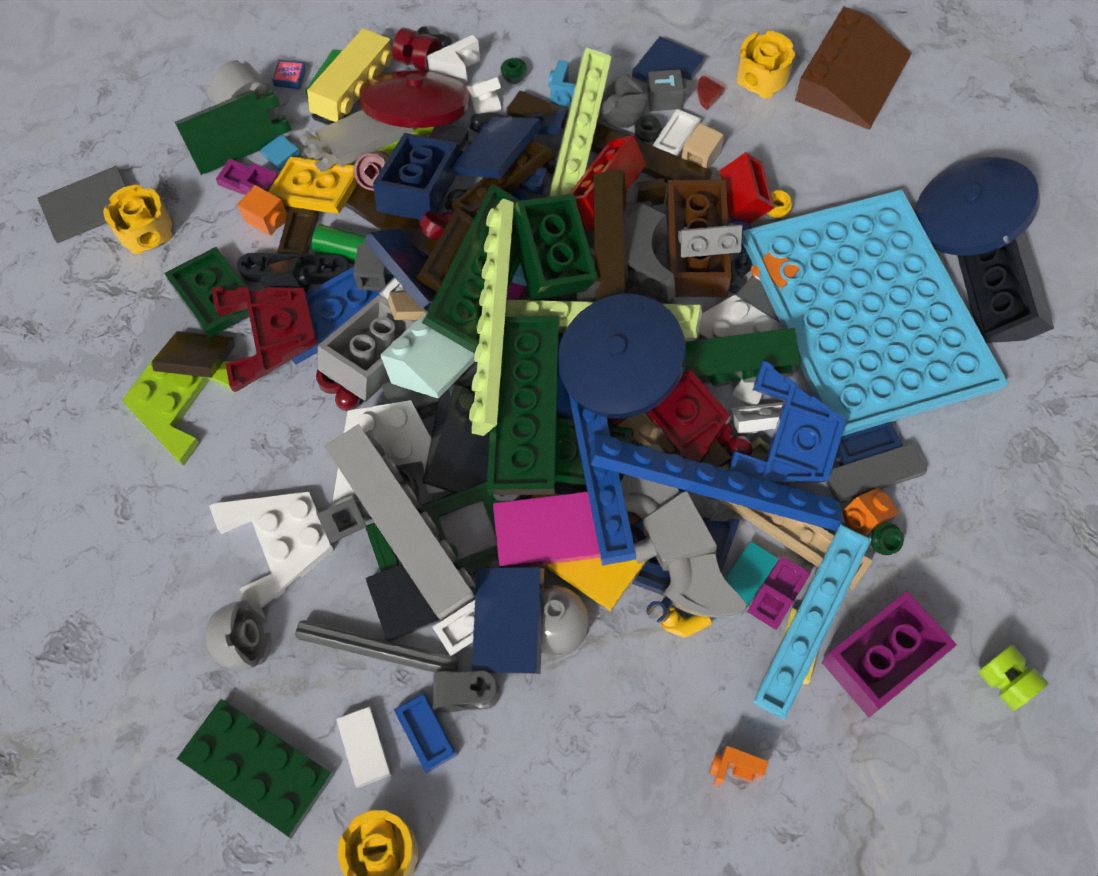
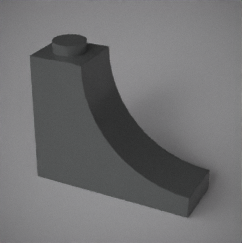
M642 204L626 218L628 281L669 302L676 296L674 274L663 267L655 257L659 246L668 237L666 215L659 210Z

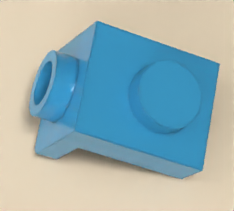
M558 60L555 71L551 70L548 80V86L551 89V103L570 106L576 84L569 83V62Z

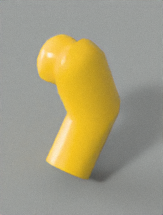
M669 607L670 616L668 620L661 623V626L666 631L684 638L712 625L710 617L692 615L687 618L680 615L672 607Z

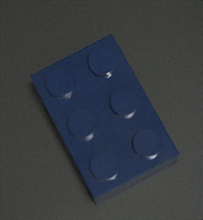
M404 133L373 182L376 210L421 220L426 211L436 213L457 176L454 174L451 166L459 158L458 143Z

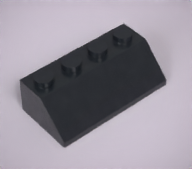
M1025 231L1012 242L996 250L977 255H957L974 321L986 343L1026 341L1054 329Z

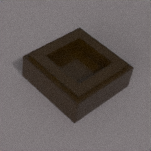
M664 178L637 182L635 203L651 201L653 206L664 204L666 191Z

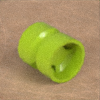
M1011 644L977 673L991 688L998 687L1000 689L999 697L1014 712L1036 696L1049 683L1035 668H1027L1025 666L1026 658ZM1007 670L1016 675L1011 681H1009L1005 674Z

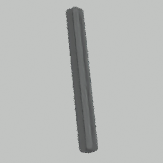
M305 620L298 623L295 636L299 640L433 673L442 671L457 672L459 661L456 657Z

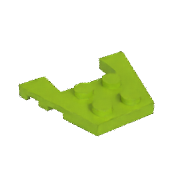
M224 361L212 378L153 371L152 362H150L122 401L171 455L184 466L199 445V442L195 437L175 427L209 380L232 390L229 386L225 364L230 361Z

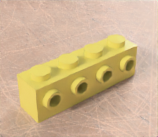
M362 28L307 90L310 112L334 122L341 120L346 114H349L353 105L360 98L361 87L369 79L378 76L385 67L391 64L393 58L391 39Z

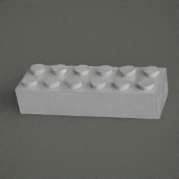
M357 424L326 444L324 447L436 616L443 621L475 600L472 593L476 589L475 583L464 567L460 570L456 569L454 563L458 561L455 557L456 555L445 539L438 542L435 536L440 533L427 512L419 514L417 510L421 508V505L409 485L400 486L399 483L403 481L399 474L400 472L389 456L382 459V456L386 453L371 429L364 432L361 426Z

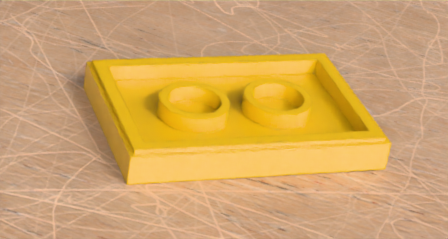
M290 157L268 192L280 198L284 206L340 214L358 182L354 175V165L347 164L340 167L337 163L328 170L320 172L315 166V163L319 162V160Z

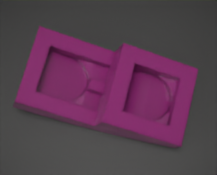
M230 158L216 177L217 185L246 195L254 185L268 192L278 177V173L255 163H252L249 167Z
M781 556L747 613L777 630L811 573Z

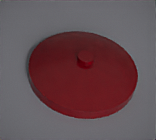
M400 70L384 73L369 79L360 89V105L369 117L381 123L405 128L436 127L454 122L466 114L469 109V90L462 82L445 74L424 70Z

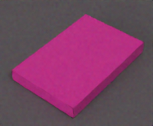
M588 492L493 503L500 568H521L600 558Z

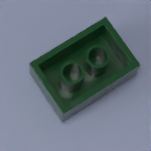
M574 194L516 202L513 207L512 233L530 299L537 300L587 291L598 277Z

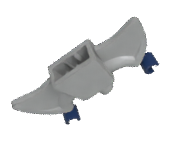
M653 444L649 447L652 450L662 452L659 444ZM624 474L621 487L626 510L636 513L643 520L642 528L646 537L634 543L636 561L640 564L656 556L663 571L669 570L671 582L663 593V600L661 602H651L646 609V613L650 615L657 606H661L663 608V615L657 620L658 623L668 620L670 616L669 607L672 604L687 613L705 617H725L744 613L747 604L722 576L716 559L717 545L688 492L681 493L678 488Z

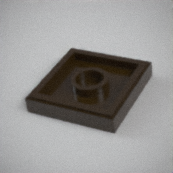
M176 331L151 361L153 371L212 378L235 347L234 337L214 335L208 338L206 334Z

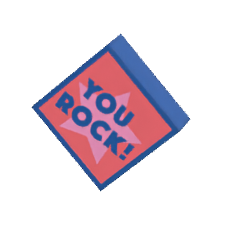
M279 60L272 78L274 87L300 89L306 71L305 64Z

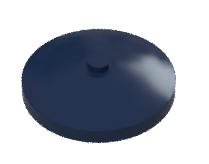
M983 157L968 160L943 171L925 187L916 203L915 214L934 249L946 254L960 256L987 253L1012 242L1031 225L1040 205L1038 183L1033 173L1027 167L1011 159Z
M637 294L609 296L586 307L567 327L558 351L559 374L569 394L584 409L608 418L634 417L657 407L677 387L686 366V340L675 316L658 301Z

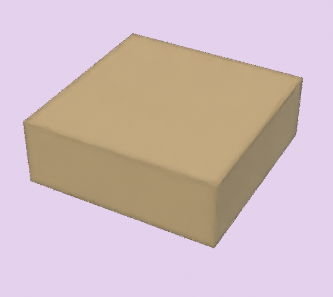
M389 292L388 303L394 320H418L426 312L425 309H421L407 292Z

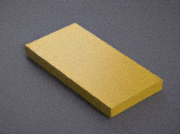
M555 493V494L532 495V496L530 497V499L542 498V497H550V496H559V495H557L556 493ZM601 558L546 564L543 566L611 612L648 560L640 564L636 560L602 566Z

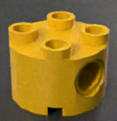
M766 31L765 35H758L759 32H755L745 38L741 45L736 81L748 91L757 93L763 98H770L775 92H779L787 85L790 79L795 51L792 49L793 44L791 40L781 33Z
M130 185L119 189L110 196L109 200L111 203L108 205V208L105 205L103 210L105 220L119 242L133 254H141L144 251L154 249L160 244L170 241L173 235L171 231V216L160 196L154 189L148 187L149 190L143 189L141 185Z
M370 810L356 816L349 823L350 825L346 828L345 833H342L338 843L337 858L342 873L345 876L413 875L418 861V843L413 830L398 816L385 810Z

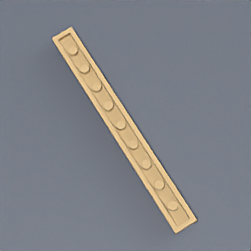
M645 413L629 417L618 425L619 427L633 429L632 443L634 445L650 447L653 444H659L663 453L679 455ZM724 465L721 469L728 470V465ZM716 499L818 568L834 538L833 534L819 526ZM865 555L849 586V589L852 591L873 562Z

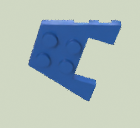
M763 361L760 363L752 390L783 400L766 461H762L735 451L732 453L728 470L738 471L750 477L761 480L766 479L772 482L829 481L846 420L816 397L808 395L797 387V383L789 377L785 378L773 369L774 366L770 363Z

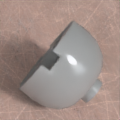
M557 585L544 587L541 653L565 655L578 648L587 635L589 624L587 608L580 596L569 588Z
M251 600L232 602L217 610L211 616L205 633V646L214 661L229 670L251 669L263 664L270 653L271 645L270 633L264 635L262 623L267 622L265 614Z

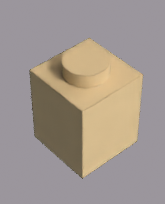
M699 123L683 146L682 158L710 169L721 153L724 134Z

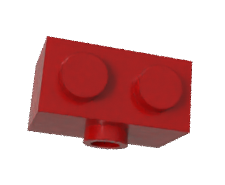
M745 152L719 170L721 180H726L727 209L732 219L751 224L775 208L763 162Z

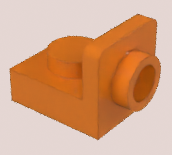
M726 746L722 754L716 752L709 771L710 774L715 775L712 785L720 787L723 784L727 768L732 769V775L747 782H753L754 778L760 780L765 776L769 761Z

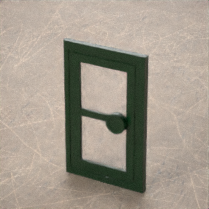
M487 481L467 488L462 492H455L425 503L417 510L419 514L427 512L440 533L435 536L438 542L443 539L446 540L458 560L454 563V566L457 570L464 567L469 576L477 573V568H489L490 564L499 559L493 503L501 502L494 495H488ZM375 522L366 525V531L380 571L382 572L401 565V561Z

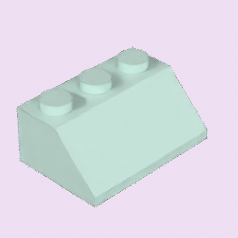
M426 311L398 339L392 342L381 354V358L391 384L439 398L475 362V354L424 325L422 321L427 313Z

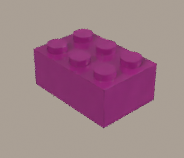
M906 591L831 650L821 663L870 718L949 653L957 644L914 597Z

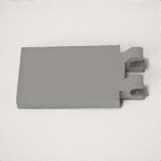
M360 110L315 131L316 136L304 134L299 139L304 146L311 144L309 148L303 150L308 158L314 157L318 160L323 157L321 161L315 163V166L320 172H324L337 163L340 167H343L357 160L363 154L377 151L400 140L404 133H414L413 128L381 123L369 117L363 110Z

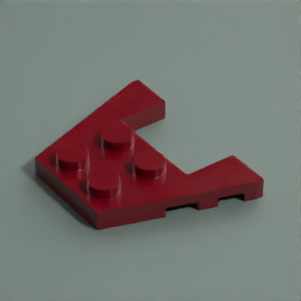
M223 287L211 288L215 310L219 316L248 309L257 354L225 363L229 386L233 392L243 389L318 344L304 288L266 287L265 291L249 290L248 287H237V290H224Z
M691 369L684 371L677 387L666 400L652 410L645 412L648 418L678 452L679 456L699 463L731 420L729 412ZM607 417L612 426H618L627 419Z

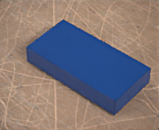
M425 692L393 709L426 773L457 756Z

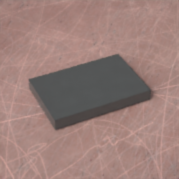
M117 166L38 197L52 236L57 243L107 223L103 211L105 205L108 208V205L111 203L109 200L110 196L119 189L127 187Z

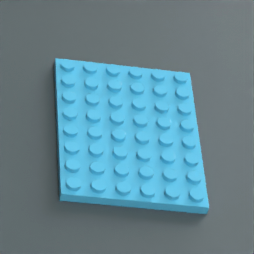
M902 190L742 231V242L752 260L753 266L757 265L760 270L758 277L782 328H795L800 367L814 397L846 420L842 436L1003 390L1008 385L1005 376ZM768 252L774 257H786L790 260L783 263L780 268L781 276L788 281V284L783 289L772 282L762 261ZM793 264L800 268L799 272L793 278L787 277L783 272V268L786 265Z

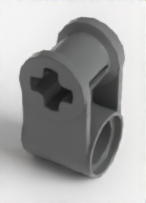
M442 671L433 674V711L453 713L463 710H486L495 706L500 699L499 686L493 676L486 671ZM486 684L489 690H485L484 696L480 697L476 691H480L482 685Z

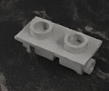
M729 223L728 226L695 229L684 227V230L678 231V241L681 243V258L741 252L742 224L733 225V223Z

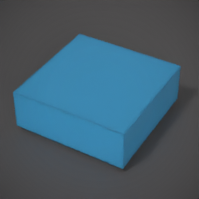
M282 135L260 150L262 156L279 171L283 169L290 157L298 158L300 156L299 149Z

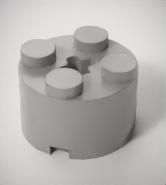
M233 60L225 63L215 71L212 76L214 78L212 86L209 84L207 86V95L216 105L250 90H253L257 97L270 91L271 88L249 62L244 61L245 63H240L238 60Z

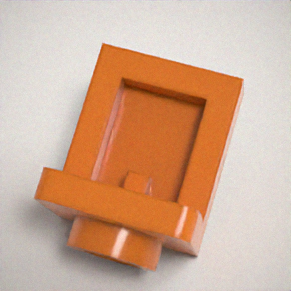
M879 487L857 496L842 511L847 527L864 536L868 535L880 523L891 521L900 513L893 504L892 499Z

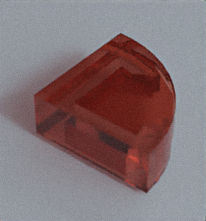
M702 75L697 84V95L701 106L708 110L723 95L724 87Z

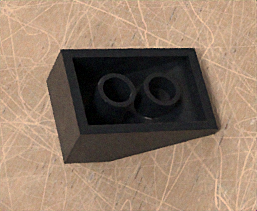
M454 384L439 397L423 484L455 493L462 492L467 488L487 481L490 431L484 436L473 434L472 421L469 419L475 391Z

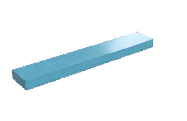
M840 524L752 704L782 720L786 719L872 539Z

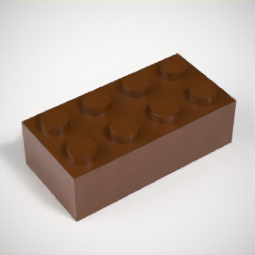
M668 180L665 201L668 234L667 270L674 274L675 297H727L731 281L730 253L681 258V243L678 241V231L684 230V227L695 229L728 226L726 180Z

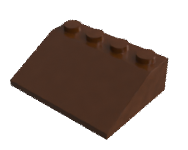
M843 6L802 74L795 101L870 130L912 53L869 15Z

